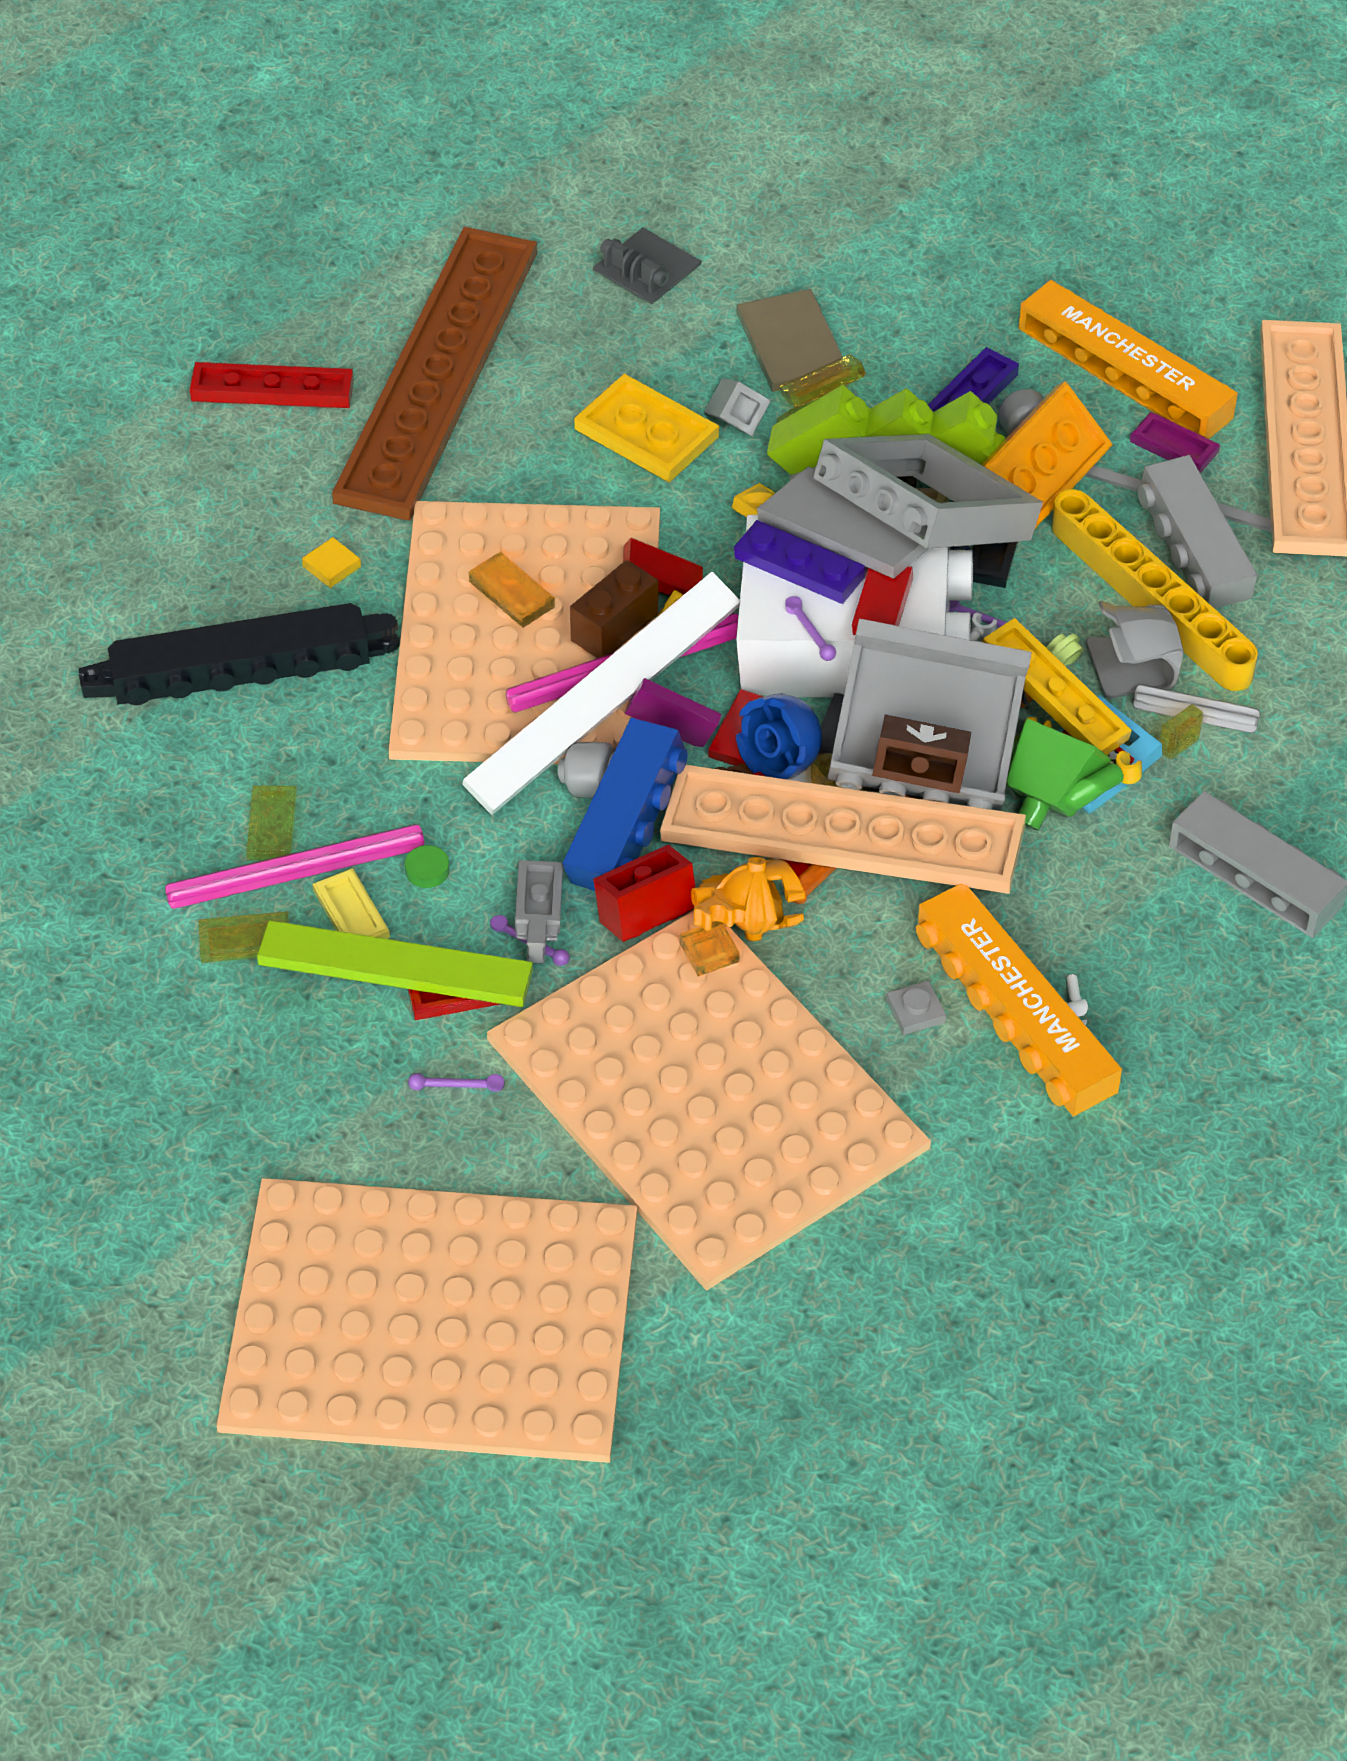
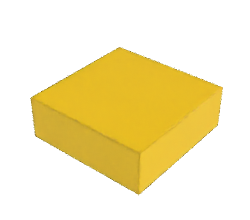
M332 537L304 556L302 564L305 569L331 588L361 567V560Z

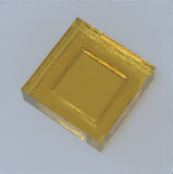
M1191 704L1162 725L1160 743H1162V754L1168 759H1173L1199 740L1203 712Z
M712 922V929L710 931L698 927L680 934V945L698 977L738 963L740 960V952L723 922Z

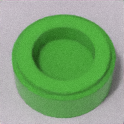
M431 845L419 846L413 849L405 859L407 879L415 886L421 888H432L442 884L449 875V859L447 854L442 849Z

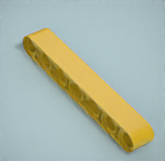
M1067 489L1056 496L1052 531L1057 538L1132 606L1164 605L1177 625L1184 653L1220 686L1231 691H1241L1247 689L1252 684L1258 651L1256 646L1086 493L1076 489Z

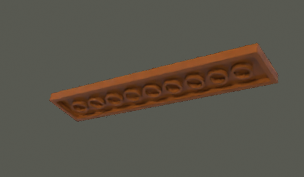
M463 227L332 491L333 504L403 520H411L414 514L415 503L420 501L534 262L537 255L536 241Z

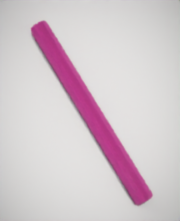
M730 614L680 657L737 639L738 614ZM614 653L510 687L506 690L507 704L512 712L517 713L561 698Z
M413 824L168 883L165 886L166 897L169 906L176 909L408 853L419 846H424V836L420 826Z

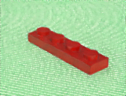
M195 362L190 385V397L193 402L350 408L354 374L353 369Z

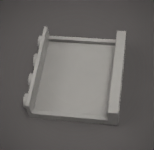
M859 619L828 779L836 781V785L841 788L860 790L864 786L879 789V793L902 797L910 795L923 798V800L1001 811L1005 800L1004 792L1025 677L1029 669L1032 652ZM885 714L971 732L969 752L960 793L872 776Z

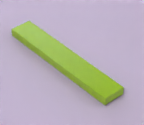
M271 920L268 921L257 954L258 965L518 1007H524L533 974V962Z

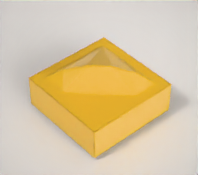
M758 483L734 496L732 509L746 518L747 515H758L757 508L773 496L775 492Z

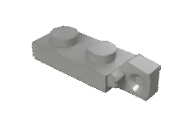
M519 860L515 932H517V939L527 940V961L545 963L546 941H557V934H560L563 862Z

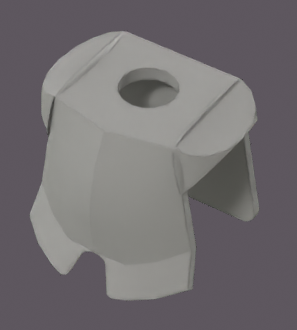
M1099 601L1098 604L1101 612L1114 620L1117 627H1111L1109 630L1111 637H1088L1086 639V646L1104 695L1112 699L1134 694L1139 684L1167 690L1173 689L1179 676L1184 651L1177 625L1168 609L1164 605L1149 604L1145 607L1115 606Z

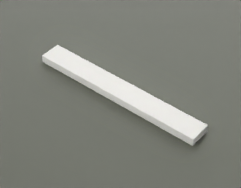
M713 572L708 574L464 778L462 785L493 815L567 753L570 746L580 742L631 699L644 678L652 681L739 608L740 599Z

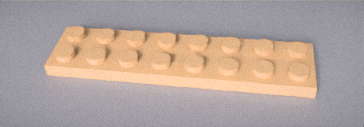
M1262 320L1260 341L1273 553L1347 556V396L1341 323Z
M686 765L683 772L677 775L660 832L661 841L955 886L965 884L969 888L1010 894L1025 830L1026 815Z

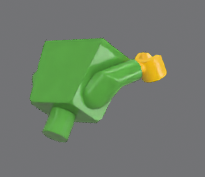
M1031 716L1026 718L1023 730L1014 737L1007 786L1025 798L1018 814L1026 815L1025 825L1039 831L1049 809L1071 817L1078 809L1083 808L1116 785L1138 782L1142 777V761L1138 760L1135 764L1130 765V753L1121 751L1116 755V764H1110L1111 759L1097 747L1052 729L1051 720H1046L1042 725L1037 722L1036 717Z

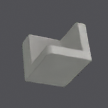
M722 378L704 413L713 418L721 419L739 431L752 436L771 400L739 381Z

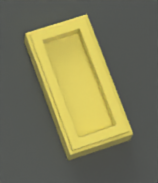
M353 868L312 884L316 897L336 931L384 939L390 938L388 927Z

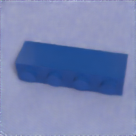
M630 718L562 863L570 883L595 891L594 878L637 859L642 848L650 844L654 833V822L658 813L667 807L671 796V785L676 774L683 772L687 762V749H685L677 729Z

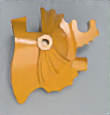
M751 857L748 859V863L736 867L729 874L714 875L702 880V884L699 887L692 888L691 899L694 905V925L701 926L704 930L710 931L713 921L723 922L728 927H732L735 924L745 931L744 936L746 940L759 941L762 939L763 933L775 929L794 927L804 920V914L802 913L784 916L782 899L772 880H782L785 900L788 903L804 899L805 892L800 880L787 862L779 859L766 860L762 857Z

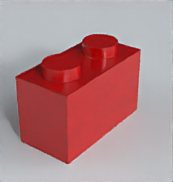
M669 844L593 879L599 922L623 942L636 938L667 921L675 920L680 915L694 909L691 899V890L696 888L693 863Z

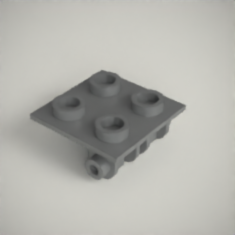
M642 227L623 244L616 238L604 240L600 247V251L604 254V259L596 264L593 270L652 305L700 266L702 261Z

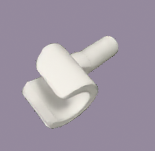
M973 614L971 640L983 641V638L996 630L997 620L993 619L989 625H981L982 614Z
M1074 974L1068 975L1066 980L1069 1002L1067 1004L1078 1017L1084 1016L1088 1010L1087 1001L1081 999L1077 976ZM1086 1019V1020H1082V1022L1085 1024V1026H1086V1024H1087V1019Z

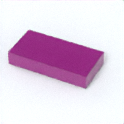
M1150 412L1131 433L1129 441L1166 460L1190 455L1199 473L1206 468L1220 450V444L1153 412Z
M646 678L640 683L625 711L626 715L635 719L677 729L682 741L698 747L705 746L718 726L722 715Z

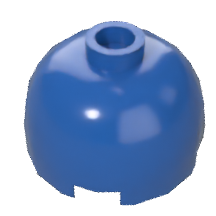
M783 693L772 694L749 701L740 710L739 716H743L741 722L742 732L736 734V742L742 759L754 774L761 772L766 777L788 780L800 775L815 762L822 746V730L818 717L802 699Z

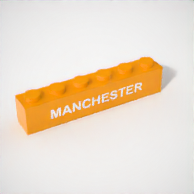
M1053 280L1048 281L1021 303L1019 330L1155 414L1208 439L1234 419L1238 395L1236 391Z
M959 884L919 904L916 933L921 944L926 949L934 948L941 957V963L946 974L951 979L955 980L958 978L967 988V995L973 1007L978 1011L984 1009L993 1020V1027L998 1037L1003 1042H1012L1019 1051V1058L1023 1067L1030 1074L1037 1073L1046 1083V1091L1049 1098L1056 1106L1064 1105L1074 1117L1118 1093L1122 1068L967 885Z

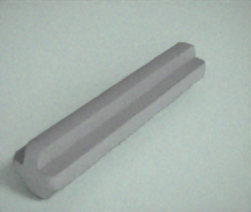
M1144 684L1137 686L1133 698V707L1136 709L1249 733L1256 731L1260 717V710L1257 708Z

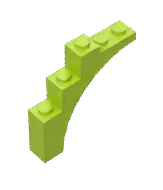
M841 385L773 425L767 455L790 475L804 471L808 466L811 468L817 466L824 439L930 434L975 462L982 464L1006 438L995 431L997 414L990 405L983 403L971 391L933 412L925 401L919 399L907 388L870 409L860 397L855 396L848 388Z

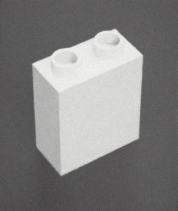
M747 515L746 532L758 520V515ZM950 547L929 548L908 566L913 568V581L899 626L971 640L970 612H949L950 600L972 601L973 550H950ZM743 562L736 639L741 689L758 695L778 693L794 697H833L834 693L844 695L856 636L852 633L851 624L869 568L865 567V578L845 603L840 604ZM797 596L802 600V610L825 642L835 647L836 656L833 660L825 661L820 657V648L797 616L786 612L785 601L787 598Z

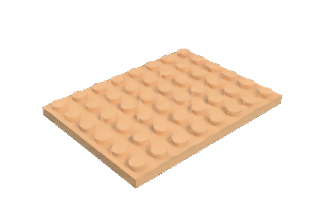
M416 501L390 732L389 759L485 762L560 698L515 713L511 711L507 704L506 690L510 687L597 659L571 641L570 606L623 563V548L630 537L659 549L660 507ZM653 618L649 623H647L643 628H641L636 634H634L630 639H628L624 644H622L617 650H619L623 645H625L629 640H631L635 635H637L641 630H643L647 625H649L653 620H655V618ZM630 699L580 742H607L616 749L630 718H633L625 714ZM558 759L554 764H559L560 759Z
M694 910L487 1031V1040L628 1202L631 1205L637 1206V1212L706 1291L926 1152L931 1146V1140L730 927L726 926L723 922L713 921L712 929L710 931L704 930L701 926L694 925Z
M262 1178L216 1424L218 1433L610 1463L637 1222V1206Z

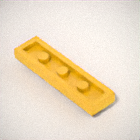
M1013 618L983 638V643L1032 652L1023 689L1072 737L1097 747L1105 755H1108L1129 740L1132 730L1016 618Z

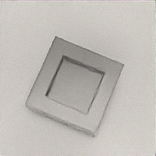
M929 980L887 993L886 1002L903 1035L940 1025L946 1021V1014Z

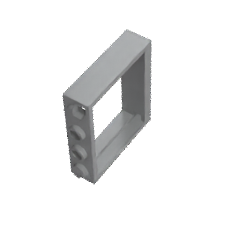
M930 434L824 439L813 477L926 549L1031 541L1043 501ZM913 476L954 502L938 503L897 477ZM922 525L928 526L925 536L920 534Z

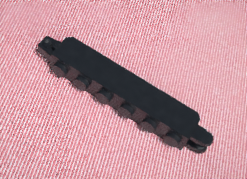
M347 603L117 640L108 648L110 660L79 668L83 698L116 697L117 705L126 703L142 705L151 699L169 696L184 698L194 692L212 689L215 691H227L233 686L249 683L265 685L279 678L292 676L308 678L322 671L335 669L351 671L360 665L370 664L369 657L394 653L397 650V647H399V637L394 633L398 630V621L396 616L388 613L362 616L360 607Z

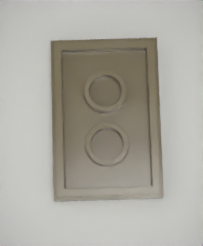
M811 289L737 304V315L772 392L847 376L848 367Z

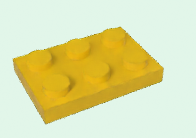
M625 373L574 418L575 430L669 483L719 437V426Z

